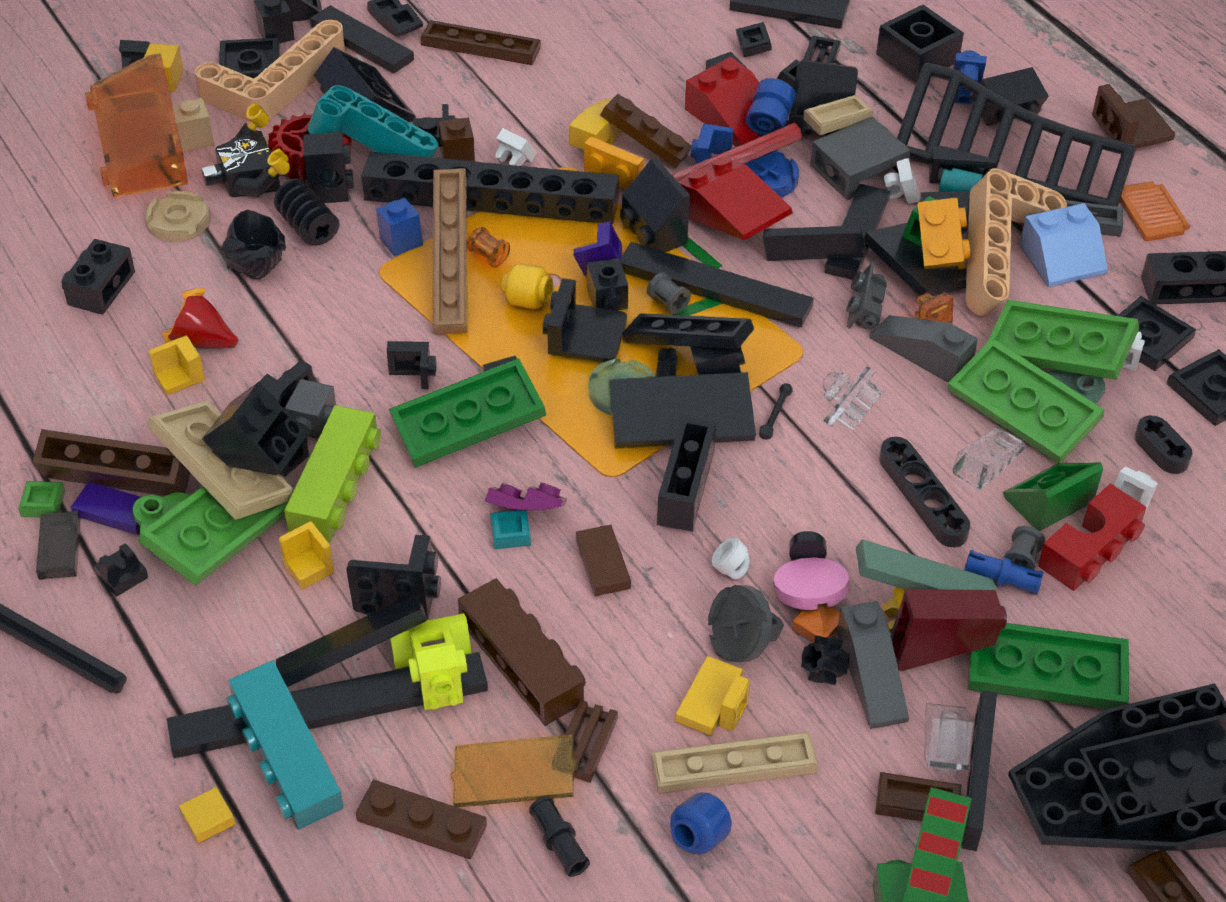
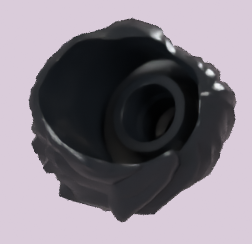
M245 210L238 213L229 225L227 237L220 251L224 253L228 269L234 268L238 273H244L251 279L260 280L268 275L282 260V251L286 250L285 236L275 225L271 217L255 211Z

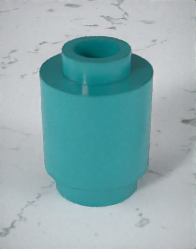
M953 168L952 171L945 169L941 178L939 192L970 191L983 178V175Z

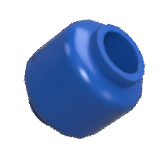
M700 792L691 796L677 806L670 817L673 840L680 848L692 854L701 855L711 851L724 841L731 832L732 821L730 812L718 797L710 793Z

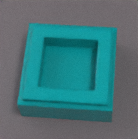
M527 510L490 513L494 549L531 546Z

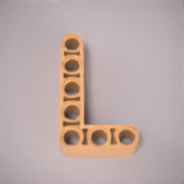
M336 20L320 22L254 79L213 62L197 66L195 77L199 97L203 98L205 103L248 121L250 120L246 116V111L250 105L257 103L264 109V112L269 116V120H271L316 80L313 75L333 47L345 52L342 24Z
M997 168L991 169L971 188L968 225L971 259H967L965 299L968 308L978 316L988 315L1009 295L1011 221L1024 225L1025 217L1028 215L1067 207L1066 200L1059 192Z

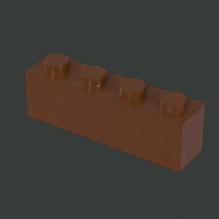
M41 429L32 464L44 478L87 484L90 481L110 488L163 496L175 492L186 493L190 477L189 470L165 447Z
M495 578L458 598L459 614L465 613L469 634L544 726L576 709L580 700L584 701L586 681L581 670L576 665L571 666L566 661L558 643L554 639L549 640L544 635L536 617L531 613L527 614L522 609L519 599L512 589H506Z

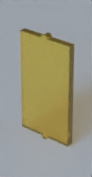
M572 734L456 745L454 771L450 773L451 779L454 782L453 805L455 807L533 801L545 796H549L552 799L574 797V771L577 770L578 766L574 760Z

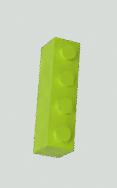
M334 406L284 510L288 532L312 521L327 542L330 543L335 530L342 528L345 519V508L348 502L354 501L360 475L364 476L367 473L370 453L372 449L376 450L380 443L381 430L377 428L375 413Z

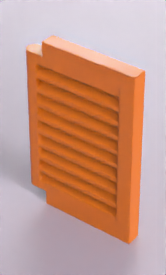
M1153 181L1124 186L1120 202L1145 241L1184 235V231L1190 228L1189 223L1163 184L1155 185Z

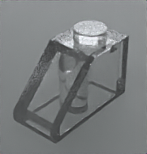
M926 703L924 759L927 766L933 767V771L936 773L956 775L958 769L968 770L973 721L966 707Z

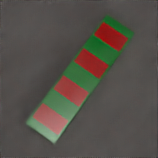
M930 788L902 902L949 901L972 798Z

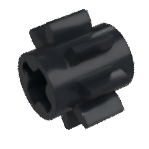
M817 635L815 636V643H810L804 647L801 667L810 672L809 681L836 685V678L847 674L850 653L840 649L843 644L841 639Z

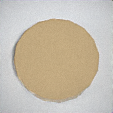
M188 191L167 193L166 198L159 200L158 197L146 208L145 220L150 233L164 241L182 242L195 238L203 233L210 224L211 214L208 204L198 194Z

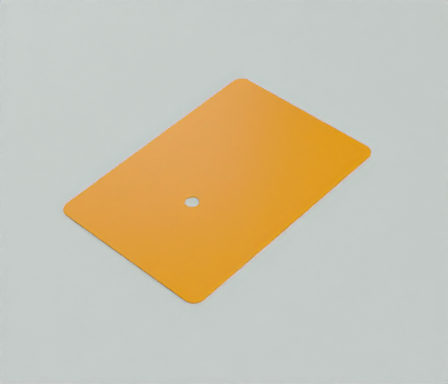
M571 167L558 168L560 170L578 171ZM618 202L612 226L622 243L623 255L630 242L640 243L634 232L622 223L620 218L622 205ZM481 211L467 218L468 333L444 335L482 369L484 364L516 355L545 406L546 416L539 419L600 474L608 477L620 476L666 447L667 445L615 448L609 379L655 377L657 363L659 362L657 360L658 352L662 348L669 349L670 347L676 350L678 357L677 366L675 367L676 376L698 375L690 346L626 343L623 336L617 358L613 363L548 354V335L543 334L542 329L545 315H551L552 312L550 310L551 299L539 309H529L512 306L507 301L506 293L502 292L503 276L505 273H509L515 264L541 266L545 268L548 275H556L561 281L562 278L576 280V304L593 307L587 288V276H584L573 256V252L576 248L597 243L598 225L602 223ZM432 237L424 241L422 246L404 252L384 263L379 269V275L385 283L433 324ZM678 248L666 252L692 260ZM625 273L628 282V309L618 310L627 314L625 329L640 313L672 315L666 310L663 303L659 300H653L647 295V287L651 280ZM560 284L553 287V291H558ZM691 293V298L687 305L707 298ZM725 303L689 315L748 318L752 320L754 330L741 345L746 364L740 365L741 373L748 372L750 392L799 361L803 356L802 346L763 315Z

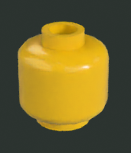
M515 264L509 273L504 274L501 288L502 292L506 293L507 301L512 306L539 309L551 299L553 279L551 276H548V272L544 267Z

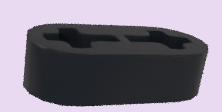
M1152 415L1141 418L1135 432L1137 444L1165 472L1179 474L1186 471L1192 457V449L1189 444L1163 418Z

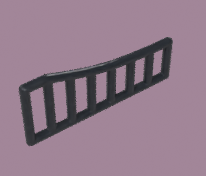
M932 63L923 64L897 139L910 150V160L930 165L932 146H940L959 88L962 86L976 95L958 150L970 152L985 106L989 103L1003 111L988 157L996 159V168L998 167L1013 120L1016 118L1031 125L1014 175L1055 190L1065 200L1118 207L1136 151L1133 144L1092 134L1044 118L1011 103L959 70ZM932 76L948 80L949 82L925 150L907 145ZM1042 131L1060 136L1045 182L1027 177ZM1072 141L1090 146L1076 190L1058 186ZM1102 150L1121 154L1107 198L1088 193ZM966 167L965 171L971 172V167ZM979 168L978 174L984 175V168Z

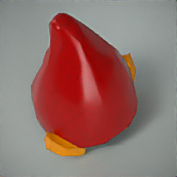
M194 288L181 294L185 299L172 328H169L167 332H162L165 343L187 335L195 348H231L238 344L239 339L226 325L216 308L202 296L205 293V288Z

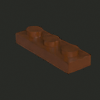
M619 94L604 107L600 114L604 119L675 169L691 151L692 145L686 142L682 136L673 133L655 117L649 116L636 107L631 100Z
M374 779L356 811L358 822L470 860L487 826L485 816Z

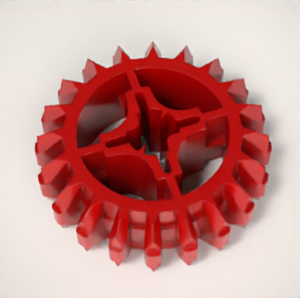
M305 112L302 116L298 117L292 115L290 120L281 119V125L273 126V132L269 133L268 147L271 153L280 149L288 156L287 162L290 169L285 175H288L290 180L300 178L305 181L307 179L304 159V135L310 134L308 132V125L312 115H306ZM342 132L343 144L350 145L351 152V137Z

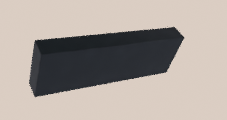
M861 225L764 229L762 236L767 261L864 258L865 253Z

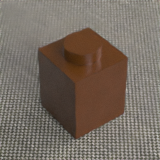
M469 117L438 121L442 159L475 162L474 136Z

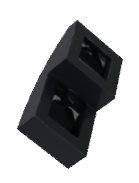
M371 0L367 3V10L376 21L397 37L423 27L422 20L408 3L402 5L399 0Z

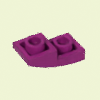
M540 482L539 488L535 486L529 487L525 498L520 496L521 489L505 483H501L500 488L490 487L485 498V502L518 510L553 509L565 506L567 498L559 496L561 489Z

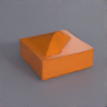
M825 603L818 604V609L802 610L793 620L792 629L814 643L815 636L817 635L833 638L837 633L840 612L832 607H828Z

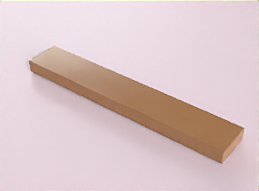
M466 168L433 170L434 334L468 333Z

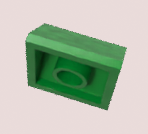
M1101 462L1057 463L1003 491L1005 499L1035 529L1041 531L1088 506V503L1096 496L1103 466Z

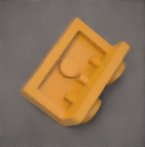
M592 136L584 142V172L619 175L620 188L627 190L644 168V158Z
M957 198L917 202L924 268L932 269L958 265V270L965 269L964 259H971L969 239L962 240L961 228L967 227L965 207L958 208Z

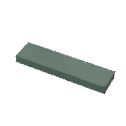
M863 539L856 546L859 573L862 577L902 589L996 590L994 579Z

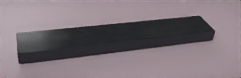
M630 242L622 255L621 264L625 273L652 280L658 273L665 272L672 278V282L679 287H686L692 294L802 327L813 307V297L634 242Z

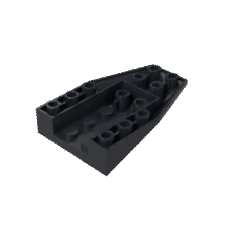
M1209 684L1106 709L1010 769L1008 776L1041 845L1167 851L1226 847V701L1216 684Z

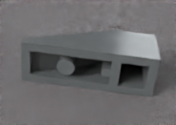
M891 315L880 323L869 336L870 339L947 383L973 358L978 338L949 322Z
M874 601L841 607L836 635L838 639L843 641L841 649L850 653L848 668L870 729L908 722L909 715L891 635L879 602Z

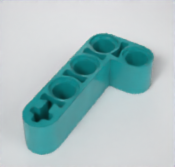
M341 85L331 87L317 101L308 125V132L310 134L343 132L378 153L433 158L438 147V141L431 134L350 88Z

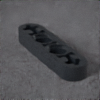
M896 436L885 439L881 444L879 457L882 467L935 538L947 547L955 548L965 544L970 530V521L966 514L907 439ZM909 474H917L921 476L924 481H922L921 483H912L905 478V476ZM927 499H936L940 501L943 506L940 508H931L928 507L924 503V501Z

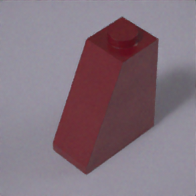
M905 589L891 632L898 671L908 670L994 646L1001 629H1004L1007 623L1006 609L1000 605L996 590Z

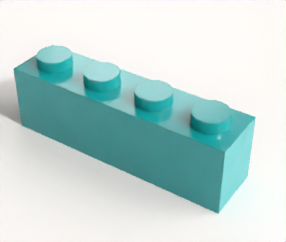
M273 660L229 679L232 695L226 697L227 703L234 718L242 717L247 726L242 732L251 752L259 750L264 760L259 763V767L268 786L275 783L280 792V795L276 796L275 799L284 819L292 817L299 830L343 809L341 791Z

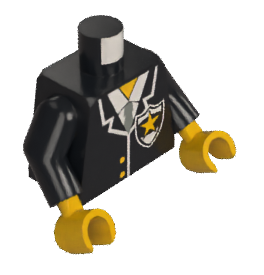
M257 103L250 105L246 111V116L250 122L248 124L244 123L236 136L229 142L216 147L217 164L201 168L206 186L224 182L231 197L260 196L263 193L277 192L280 187L279 174L285 175L290 169L287 162L288 156L280 149L271 153L261 130H256L257 127L263 128L269 123L268 114Z

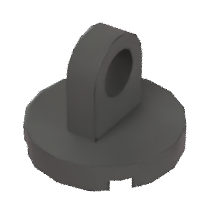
M734 585L721 590L713 600L708 615V625H712L713 635H709L711 643L719 656L731 662H750L758 658L767 647L768 642L778 639L784 627L782 620L770 611L769 603L761 591L749 585Z

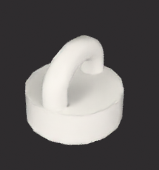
M736 537L725 540L715 550L712 556V566L723 575H728L732 579L738 580L744 577L750 564L747 546Z

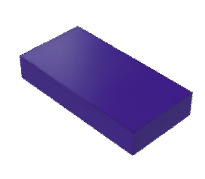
M89 481L70 507L73 516L136 535L140 532V526L133 518V505L140 496Z

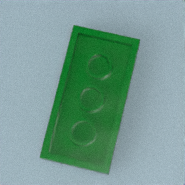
M519 358L389 409L392 420L415 468L546 416L545 406Z
M1006 623V627L1001 629L994 646L969 652L967 690L986 691L1002 695L1104 709L1129 704V639Z

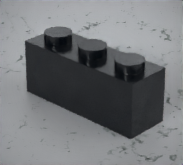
M681 417L658 495L657 525L693 532L715 452L717 423Z

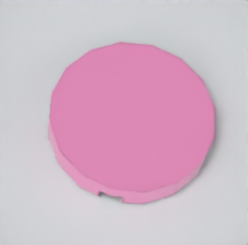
M818 557L799 558L787 562L778 568L774 575V590L778 593V599L782 603L796 609L814 610L818 609V604L824 603L831 607L846 598L850 590L848 571L840 563L830 559Z

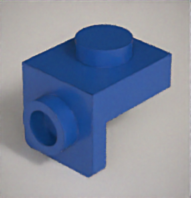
M703 124L699 139H693L690 157L695 158V164L711 158L712 153L721 154L732 149L733 129Z

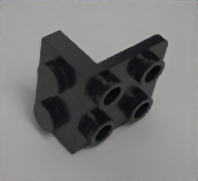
M801 60L797 65L794 87L796 98L789 114L788 125L796 123L801 129V134H811L812 130L815 131L803 119L804 110L855 95L858 69L854 66ZM836 131L829 132V133H826V134H824V135L827 136V135H829V134H831V133H834V132H836Z
M562 278L559 290L553 291L551 296V315L546 314L543 321L542 332L548 335V354L604 363L615 362L626 327L627 314L623 311L577 305L576 280Z
M415 535L408 564L350 560L347 564L346 572L354 611L369 615L417 592L428 619L432 599L439 598L441 589V576L436 575L438 552H432L431 537Z

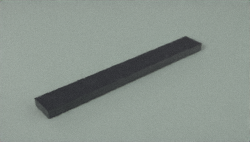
M476 652L465 655L467 672L461 673L463 696L488 691V682L480 653ZM409 667L290 692L308 729L423 705L420 682L412 683ZM229 705L167 718L173 758L247 743L242 732L247 726L242 717L234 718Z

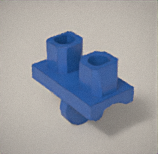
M972 50L956 53L953 69L961 71L980 83L983 79L987 56H980V54ZM960 86L955 102L973 104L971 98L973 93Z

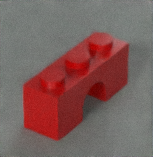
M1110 483L1088 503L1082 527L1091 533L1078 531L1068 523H1065L1044 542L1038 567L1072 591H1075L1084 581L1090 583L1099 573L1101 565L1106 561L1113 562L1128 540L1134 542L1141 535L1145 527L1142 520L1147 507Z

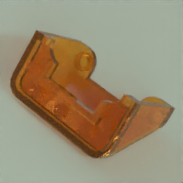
M161 53L148 55L91 84V91L85 92L88 110H95L106 164L105 167H100L103 185H110L113 197L189 184Z

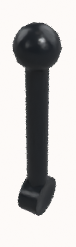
M784 383L780 386V396L767 423L760 427L759 435L763 439L767 440L773 436L775 420L786 397L790 396L793 392V388L789 383Z

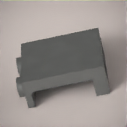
M872 116L813 141L810 166L846 200H849L855 196L859 181L891 167L899 173L896 162L909 158L910 150Z

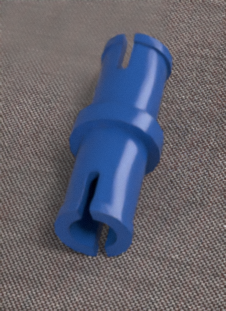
M970 550L964 568L965 571L994 579L997 586L1003 587L1006 584L1032 592L1035 595L1039 591L1044 574L1042 571L1013 564L1010 558L1004 557L1003 560L974 552V550Z

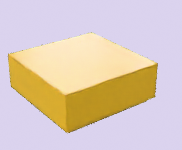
M736 674L721 703L719 727L731 732L733 729L735 730L748 704L749 679Z
M217 787L179 805L180 812L197 843L236 825L234 816Z

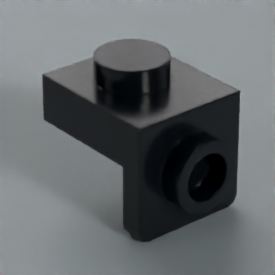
M387 342L389 375H420L422 389H429L430 376H436L437 371L436 356H430L429 342Z

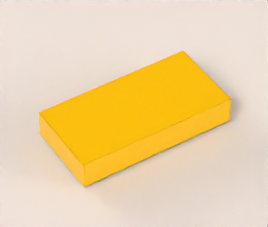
M707 655L676 712L675 722L712 736L720 721L721 703L736 674L743 677V669Z

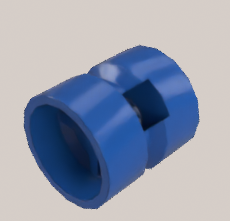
M775 78L761 80L754 94L753 104L750 106L746 116L747 126L761 136L785 127L788 114L796 98L793 87Z

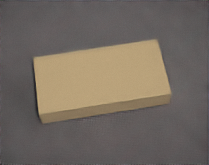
M857 95L806 109L804 110L803 119L818 135H823L872 117L873 110Z

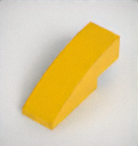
M613 98L603 99L592 104L569 125V145L584 150V142L590 136L611 145L616 141L623 131L600 116L604 107Z

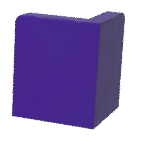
M610 221L598 225L597 243L574 249L573 256L584 276H587V263L615 258H620V261H622V243Z

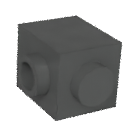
M300 379L285 410L292 418L299 422L301 428L308 434L306 437L319 439L336 405L334 386Z

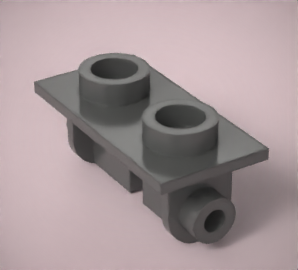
M873 262L869 264L864 272L859 271L851 283V289L854 292L846 307V312L849 313L846 326L848 328L855 321L863 324L867 329L874 328L880 322L883 306L881 303L884 301L887 282L882 275L873 273Z

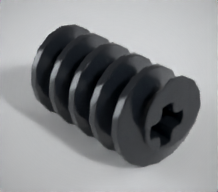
M292 179L278 188L274 198L275 208L305 243L321 245L335 236L340 226L339 219L320 200L317 194L305 184V181Z

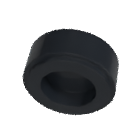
M803 531L791 538L789 542V556L792 561L810 557L826 558V540L819 533Z

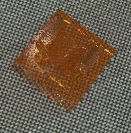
M943 292L935 297L925 293L915 298V301L920 304L919 310L915 312V316L918 319L953 324L954 298Z

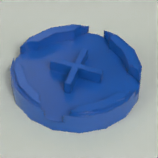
M774 151L745 163L781 198L792 193L798 185L799 168L797 163L792 158L790 161L784 158V154Z

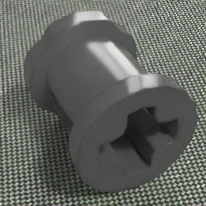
M665 272L655 275L647 287V295L653 300H659L663 303L666 310L673 315L683 311L691 298L690 291L686 287H679L672 282V278Z
M1019 526L1012 534V547L1005 552L1004 557L1012 559L1011 563L1035 570V558L1037 552L1043 548L1045 537L1039 530L1033 527Z

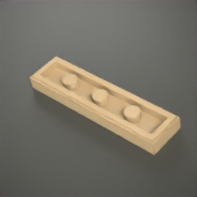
M810 732L652 752L651 759L658 794L814 774L818 770V762Z

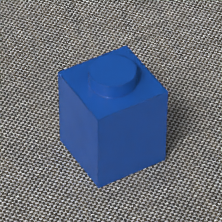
M405 198L376 208L380 240L394 256L423 245L419 214Z

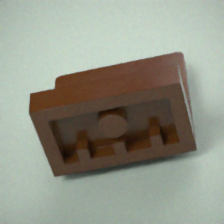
M1110 84L1098 87L1092 116L1110 139L1133 144L1136 149L1174 140L1175 132L1147 99L1125 103Z

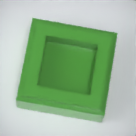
M26 481L18 508L21 517L58 518L65 492L63 482Z

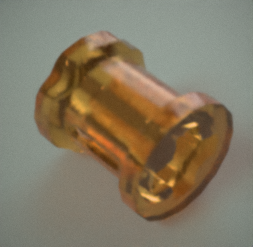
M481 226L475 229L468 238L467 250L487 259V263L490 266L498 267L507 259L510 252V244L506 240L496 239L490 235V231Z

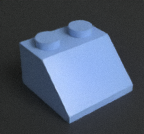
M1085 203L1025 217L1019 245L1047 287L1107 274L1108 267L1100 226Z

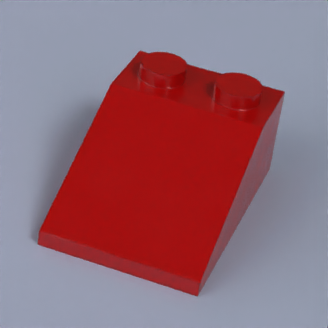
M729 57L686 80V111L704 124L732 128V144L735 147L761 137V135L753 132L746 124L747 113L753 104V97L760 83L751 70L734 58Z
M718 157L712 161V164L702 169L694 170L687 177L678 181L690 195L689 219L741 240H746L793 214L792 207L746 164L733 160L730 157Z

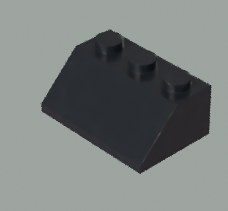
M333 47L313 75L321 84L320 90L324 94L335 85L345 86L408 122H412L413 118H416L412 110L375 67Z

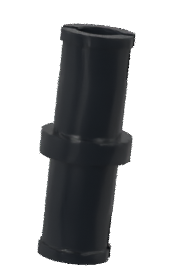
M545 796L537 799L531 804L529 813L533 816L544 834L543 842L548 850L554 851L566 875L569 877L580 875L589 867L590 860L585 856L574 838L576 831L570 822L564 821L552 798Z

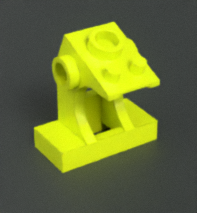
M465 613L427 620L390 638L395 669L409 667L412 683L420 682L424 710H435L440 707L455 706L463 703L461 673L467 672L465 655L472 654ZM442 639L440 644L424 647L421 645V643Z

